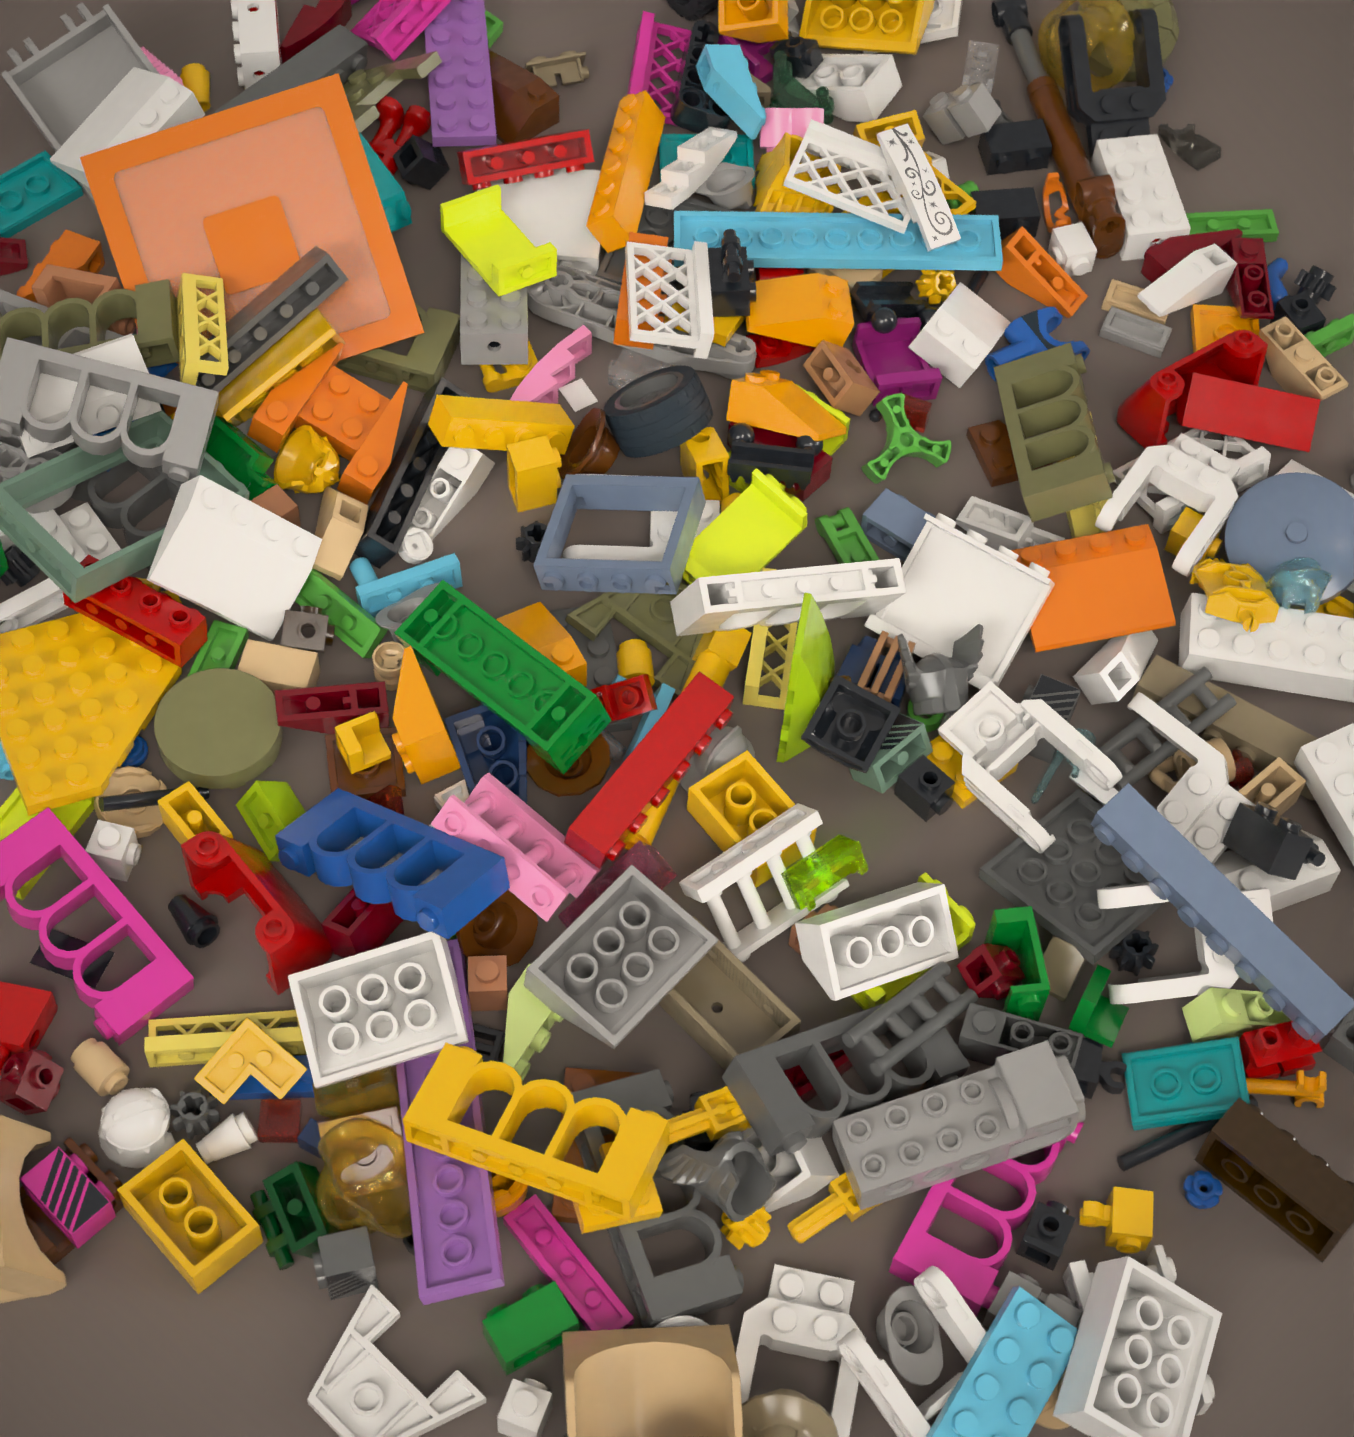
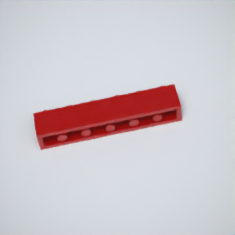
M699 671L570 825L564 843L599 869L608 859L614 862L626 847V843L623 840L630 832L636 835L648 820V816L645 814L650 807L658 808L664 802L670 792L667 789L668 785L673 779L680 782L692 765L688 762L695 753L701 756L708 748L713 739L709 735L715 728L721 731L733 716L730 707L735 697Z

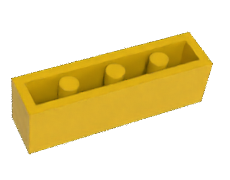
M449 395L436 396L428 421L430 429L442 447L507 451L508 444L547 435L551 447H557L559 454L565 455L575 427L560 404Z

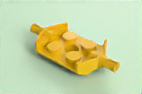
M1208 558L1193 567L1190 584H1201L1208 598L1205 613L1241 623L1247 632L1248 630L1250 632L1256 631L1261 623L1275 622L1279 604L1262 575L1250 564L1225 563L1222 558H1220V561L1219 558L1213 560Z

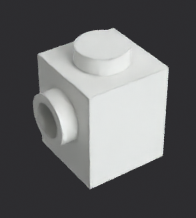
M1083 222L1052 229L1048 252L1058 265L1070 277L1092 272L1097 249Z
M98 820L85 851L108 877L127 882L133 866H136L139 861L141 844H138L134 828Z
M526 1378L521 1382L512 1379L497 1417L498 1432L509 1437H541L552 1410V1393L547 1391L548 1388L544 1384L536 1380Z

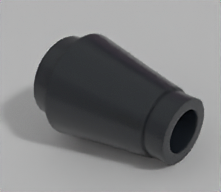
M185 894L177 895L170 901L168 910L189 945L204 948L216 940L220 933L216 916L195 903Z

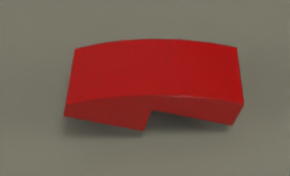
M760 334L746 335L756 345V368L788 362L816 349L815 347Z
M648 674L590 689L591 692L597 695L611 717L612 721L610 723L658 709Z

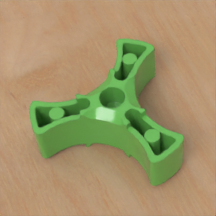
M902 393L889 395L876 404V408L880 411L886 423L887 439L880 455L861 467L867 478L876 484L886 479L889 469L900 458H922L938 468L948 461L952 446L950 440H929L927 437L919 435L911 427L909 419L905 415V395Z

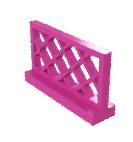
M379 0L355 25L351 32L366 41L368 45L383 51L388 59L395 61L452 0Z
M643 11L636 36L627 95L637 94L646 90L651 98L663 107L660 110L666 117L664 123L677 126L670 118L672 104L668 102L664 95L670 92L675 93L677 81L674 82L667 73L673 70L679 73L682 58L677 59L670 51L680 48L683 52L691 30L654 22L655 14ZM657 34L668 36L673 42L664 45L657 37ZM663 55L669 64L661 67L654 58ZM659 77L666 86L657 89L650 81Z

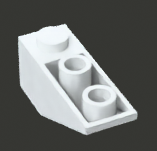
M1212 244L1192 252L1142 290L1137 297L1151 312L1159 317L1221 294L1237 262L1216 244Z
M449 447L436 468L409 528H420L426 531L433 540L478 492L495 463L476 449Z
M1152 630L1111 638L1073 676L1091 705L1118 702L1140 680L1158 639Z

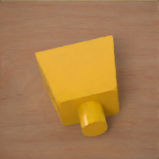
M705 427L697 435L680 445L681 470L684 477H699L705 500H720L721 504V501L729 496V475H727L729 454L713 427ZM703 470H706L709 473L708 479H706Z

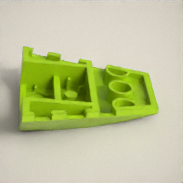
M804 593L794 646L776 761L781 763L788 761L811 747L801 737L828 690L830 679L835 677V659L831 638L823 615L813 595L810 593Z

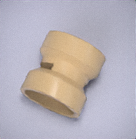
M393 641L378 645L372 655L375 681H385L386 690L394 691L398 688L405 649L403 645Z

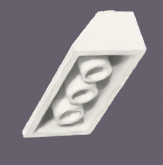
M132 333L74 353L75 355L149 374ZM41 373L29 413L34 419L42 423H55L67 416L71 408L78 382ZM90 385L79 426L90 435L117 427L127 395ZM139 398L133 420L162 411L160 403ZM25 428L22 437L18 436L28 458L74 442L72 435L56 443L41 442L33 438Z
M1301 830L1303 833L1314 839L1313 843L1317 844L1319 851L1325 854V861L1319 867L1311 863H1303L1296 880L1269 875L1233 850L1222 853L1213 864L1240 891L1269 888L1272 912L1330 891L1341 872L1323 839Z
M913 883L795 922L802 960L829 998L834 1001L934 967L940 962H948L959 958L944 884Z

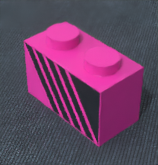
M58 1147L22 1176L20 1181L26 1194L72 1244L79 1249L116 1217L111 1204L115 1198L101 1181H98L96 1184L92 1183L86 1176L89 1172L88 1168L75 1153L68 1157Z

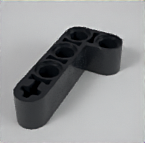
M706 20L695 22L684 47L670 112V118L674 124L696 133H701L709 127L727 130L732 120L704 91L696 69V64L705 44H718L719 30L716 25Z

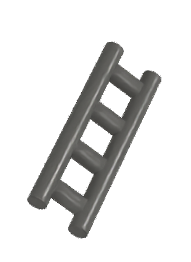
M1202 667L1156 704L1198 735L1237 703L1229 693L1220 700L1217 699L1205 685L1213 676L1206 667ZM1194 693L1207 710L1190 722L1177 705ZM1142 716L1138 717L1098 748L1122 773V779L1116 783L1119 790L1128 783L1133 786L1179 750L1168 740L1162 744L1149 729L1151 724ZM1138 737L1151 753L1134 766L1120 749Z
M940 962L842 1036L843 1043L847 1047L853 1048L860 1042L876 1058L870 1064V1070L875 1076L879 1077L968 1009L970 1002H977L978 996L972 989H967L960 994L945 979L951 973L949 965L946 962ZM931 988L948 1003L938 1012L921 996ZM908 1005L925 1021L914 1031L898 1016V1013ZM883 1024L901 1040L890 1049L873 1034Z

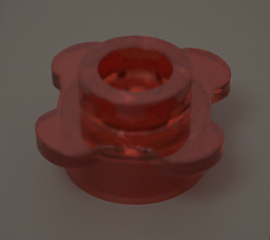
M1235 749L1232 751L1236 775L1234 781L1230 782L1229 785L1233 788L1239 786L1241 789L1252 780L1254 769L1250 760L1247 757L1243 758L1241 751Z

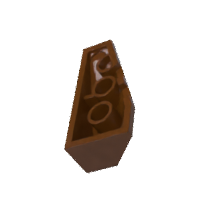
M489 50L496 137L502 143L529 139L559 123V95L539 76Z

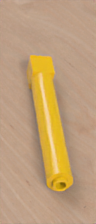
M745 628L731 631L713 630L710 633H703L692 658L695 663L682 691L699 671L723 688L729 673L737 668L752 633ZM673 779L667 787L670 792L664 802L658 808L651 806L645 815L648 816V820L636 835L630 832L623 840L626 843V850L638 853L650 849L680 782Z

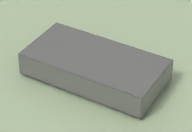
M1111 306L1099 336L1161 358L1173 328Z

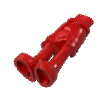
M384 96L376 104L379 112V129L375 137L368 143L390 173L394 175L398 167L393 155L412 135L421 137L431 128L430 113L419 105L409 106L404 114L402 105L396 99ZM402 127V130L394 143V139L392 138L395 135V133Z

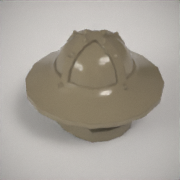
M780 1388L766 1394L756 1395L742 1403L743 1437H839L834 1419L819 1403L808 1399L805 1395L795 1390Z

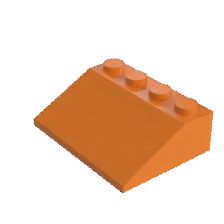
M1149 524L1011 550L1019 555L1016 561L1026 567H1029L1030 563L1033 562L1050 571L1047 578L1055 583L1029 630L1035 653L1176 626L1158 548Z

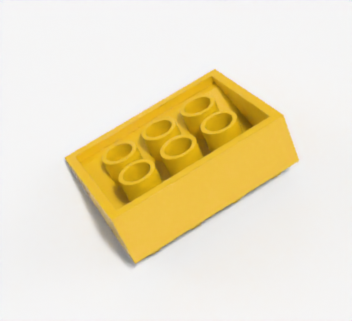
M806 0L799 37L817 40L819 48L916 55L933 11L935 0Z
M318 308L314 309L219 392L218 409L227 422L235 426L242 424L255 415L270 391L338 343L346 344V342Z

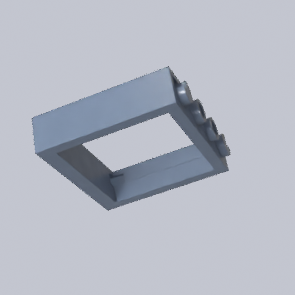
M566 474L533 565L541 589L677 595L706 504L699 477ZM577 509L678 512L662 561L560 558Z

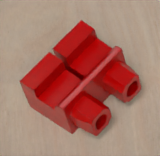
M1293 1021L1244 1032L1239 1039L1246 1078L1277 1079L1279 1075L1281 1077L1293 1075L1298 1070H1312L1316 1064L1312 1054L1322 1052V1048L1319 1042L1315 1044L1311 1039L1306 1040L1301 1037L1292 1027Z

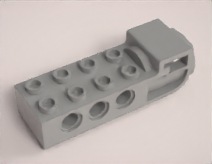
M1044 1041L997 1057L995 1065L991 1068L833 1121L832 1139L859 1208L863 1210L1053 1145L1074 1132L1077 1123L1083 1122L1086 1119L1083 1093L1066 1056H1055L1049 1042Z

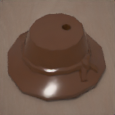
M592 408L577 426L570 438L565 455L560 454L562 467L557 469L561 479H565L566 474L604 475L613 465L620 447L614 436L609 432V429L605 427V410Z
M602 733L598 735L564 775L538 756L530 744L527 747V773L538 788L557 797L584 794L600 785L611 768L610 746Z
M507 890L456 932L460 951L467 959L469 956L506 955L507 967L517 964L532 947L539 922L536 913L512 892Z

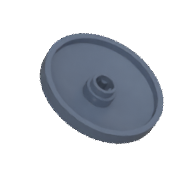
M1293 472L1266 478L1248 489L1236 502L1229 515L1224 540L1227 562L1232 564H1250L1262 575L1279 607L1305 609L1327 603L1342 594L1354 581V499L1341 486L1314 474Z

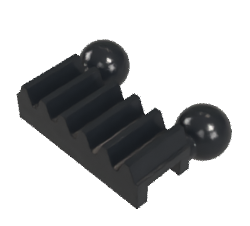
M857 281L850 291L853 305L865 321L871 319L873 329L881 334L892 332L897 325L899 317H919L921 321L920 330H922L938 310L934 307H927L928 302L926 300H915L910 294L914 288L912 282Z
M737 423L729 429L728 441L732 448L731 457L728 460L727 475L730 476L732 482L736 483L739 476H742L745 483L750 484L752 472L757 468L764 475H772L779 483L784 481L788 489H791L794 483H798L800 489L805 490L808 484L811 483L814 457L821 453L823 440L814 441L810 436L803 435L797 438L796 448L755 444V433L750 425Z

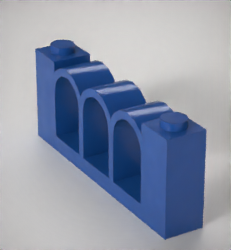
M339 788L275 835L279 859L287 869L294 870L307 877L316 872L321 882L334 887L353 885L356 896L363 902L371 904L392 902L394 912L400 918L418 921L419 927L446 939L452 937L510 888L505 858L455 836L448 835L443 831ZM360 837H363V838H364V839L361 840L359 843H357L355 846H353V847H351V848L345 850L348 846H350L352 843H354V842H355L356 840H358ZM398 853L403 854L395 862L389 864L388 866L382 867L385 863L391 860ZM437 869L442 871V873L439 874L433 880L429 881L428 883L419 885Z

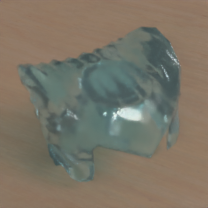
M1294 558L1284 561L1275 569L1266 584V589L1271 590L1275 587L1274 597L1276 600H1279L1281 593H1283V608L1289 609L1291 603H1295V605L1305 606L1304 614L1313 613L1319 609L1322 596L1328 583L1331 581L1332 575L1327 571L1321 570V565L1312 558Z

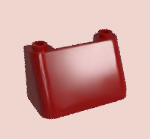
M1237 330L1156 372L1120 403L1116 416L1118 424L1144 449L1150 446L1167 445L1168 440L1165 434L1168 433L1170 423L1166 421V418L1177 412V400L1182 395L1185 386L1182 375L1194 372L1258 386L1268 344L1249 330Z
M213 831L201 832L181 844L191 888L201 901L208 898V895L216 894L223 896L229 904L245 894L263 916L257 922L255 936L259 945L266 952L270 970L266 974L267 982L277 995L290 988L289 975L321 966L331 958L333 950L324 933L321 922L263 852L255 847Z

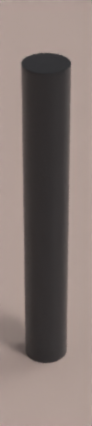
M177 788L100 797L99 809L101 812L156 806L159 799ZM195 788L204 800L209 798V788Z

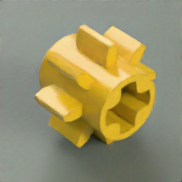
M921 270L923 274L918 280H915L920 292L918 296L929 297L930 305L940 304V301H945L954 288L957 287L953 275L954 270Z
M763 1206L743 1221L734 1222L723 1211L721 1219L725 1225L720 1228V1231L738 1250L743 1247L744 1243L752 1248L757 1247L769 1235L770 1225L767 1221L772 1216Z

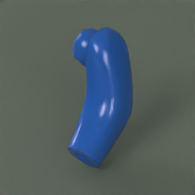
M1277 258L1267 266L1273 310H1275L1279 300L1288 296V292L1281 281L1288 270V263L1283 258Z

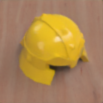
M303 425L296 428L282 445L273 471L274 481L281 489L294 490L295 494L321 493L327 486L331 487L340 481V459L326 436L321 437L311 426Z

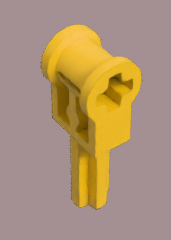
M725 1086L719 1090L699 1096L694 1105L695 1110L668 1119L670 1138L668 1145L706 1132L710 1141H713L731 1131H745L751 1128V1125L729 1088Z
M845 1172L829 1183L828 1191L831 1194L830 1196L791 1221L787 1227L793 1239L798 1243H803L846 1214L850 1221L853 1222L880 1204L860 1210Z

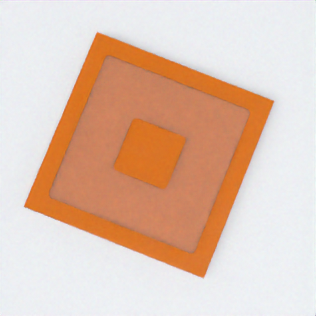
M339 73L80 157L124 289L135 291V285L169 279L177 298L182 273L223 278L225 319L227 323L313 247L317 246L331 256L348 278L344 284L316 307L346 342L339 361L425 333ZM196 287L206 296L215 292L213 289ZM206 307L199 311L207 318L215 315ZM208 330L200 333L206 339L213 335ZM163 404L165 413L169 417L176 412L177 407Z

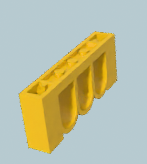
M445 1043L402 1119L407 1142L629 1222L632 1221L670 1142L669 1120L664 1119L656 1112L650 1110L641 1111L631 1107L626 1116L618 1104L609 1099L599 1097L583 1099L575 1104L573 1095L568 1088L557 1081L539 1079L530 1081L522 1086L521 1077L511 1066L503 1062H483L482 1055L467 1046L458 1047L449 1043ZM499 1090L512 1096L492 1135L460 1124L471 1102L479 1094L485 1091ZM550 1108L559 1111L564 1117L545 1154L511 1143L522 1121L529 1113L536 1109ZM594 1126L607 1127L617 1135L598 1173L563 1161L576 1136L586 1128Z

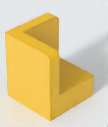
M375 711L334 727L337 747L351 774L391 758V751L380 732L379 718Z

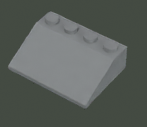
M631 865L527 968L524 987L551 1011L615 1049L718 943L719 939Z

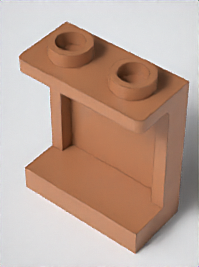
M50 264L45 266L31 287L38 304L46 307H51L55 303L67 298H80L92 304L96 298L105 292L122 289L117 277ZM123 318L111 324L107 330L126 336L131 333L133 334L136 323L134 318Z

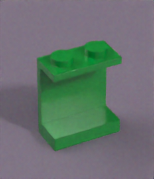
M1032 906L996 909L993 912L984 943L1004 945L1011 948L1017 954L1020 960L1019 967L1025 975V978L1022 980L1023 985L1010 987L1002 1011L1039 1022L1050 992V985Z

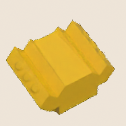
M785 132L771 152L762 154L755 170L759 171L755 180L757 186L755 202L753 204L756 207L755 212L832 213L833 205L783 186L787 173L803 140L802 137ZM806 152L810 161L822 159L818 156ZM836 164L837 168L841 173V166ZM827 166L816 169L821 178L833 176ZM807 171L794 175L795 178L804 182L813 181ZM837 183L826 186L829 192L834 194L840 193V187Z

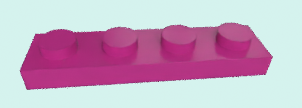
M536 1194L503 1217V1224L550 1283L556 1282L570 1308L588 1331L627 1329L634 1324L632 1314Z

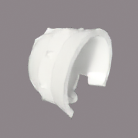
M156 1088L122 1090L112 1097L107 1105L101 1109L102 1117L98 1131L100 1147L110 1160L120 1166L130 1168L146 1167L176 1144L172 1134L167 1132L171 1121L169 1105Z

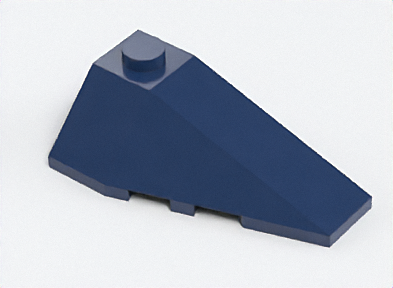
M484 705L444 718L470 794L480 779L487 773H490L527 804L526 738Z

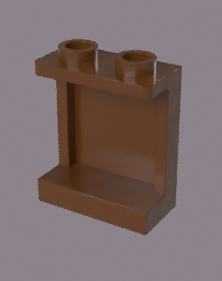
M71 1137L67 1138L63 1142L66 1148L64 1153L68 1157L75 1153L88 1168L89 1172L86 1176L92 1183L96 1184L98 1181H101L110 1190L115 1198L111 1204L116 1214L124 1207L117 1190L123 1184L111 1170L105 1173L100 1170L96 1165L99 1159L86 1143L83 1142L78 1146ZM22 1186L20 1188V1202L27 1226L40 1250L55 1265L70 1253L75 1246L26 1194Z

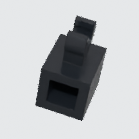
M1085 1037L1082 1039L1073 1071L1084 1098L1092 1099L1098 1082L1106 1092L1121 1094L1125 1083L1114 1081L1110 1075H1124L1127 1065L1120 1061H1101L1103 1044Z

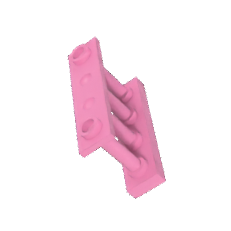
M487 773L480 779L464 803L454 794L451 795L431 823L436 829L448 835L455 836L503 856L510 884L508 890L546 922L552 918L569 893L578 899L601 871V869L564 843L565 836L490 773Z

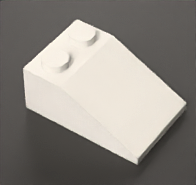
M822 54L823 62L807 79L795 77L786 88L787 95L814 107L823 108L824 111L846 121L865 123L876 120L900 90L902 83L892 54Z
M960 282L909 345V348L932 367L939 368L942 375L961 388L991 351L1011 322Z

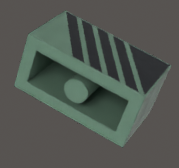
M899 713L867 773L849 768L853 780L883 794L897 782L898 776L922 755L927 757L933 752L924 723Z

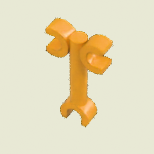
M1298 1070L1296 1081L1246 1078L1248 1094L1294 1096V1105L1296 1107H1301L1302 1103L1306 1101L1315 1102L1317 1108L1324 1107V1092L1327 1089V1074L1325 1071H1320L1317 1077H1307L1304 1075V1070Z

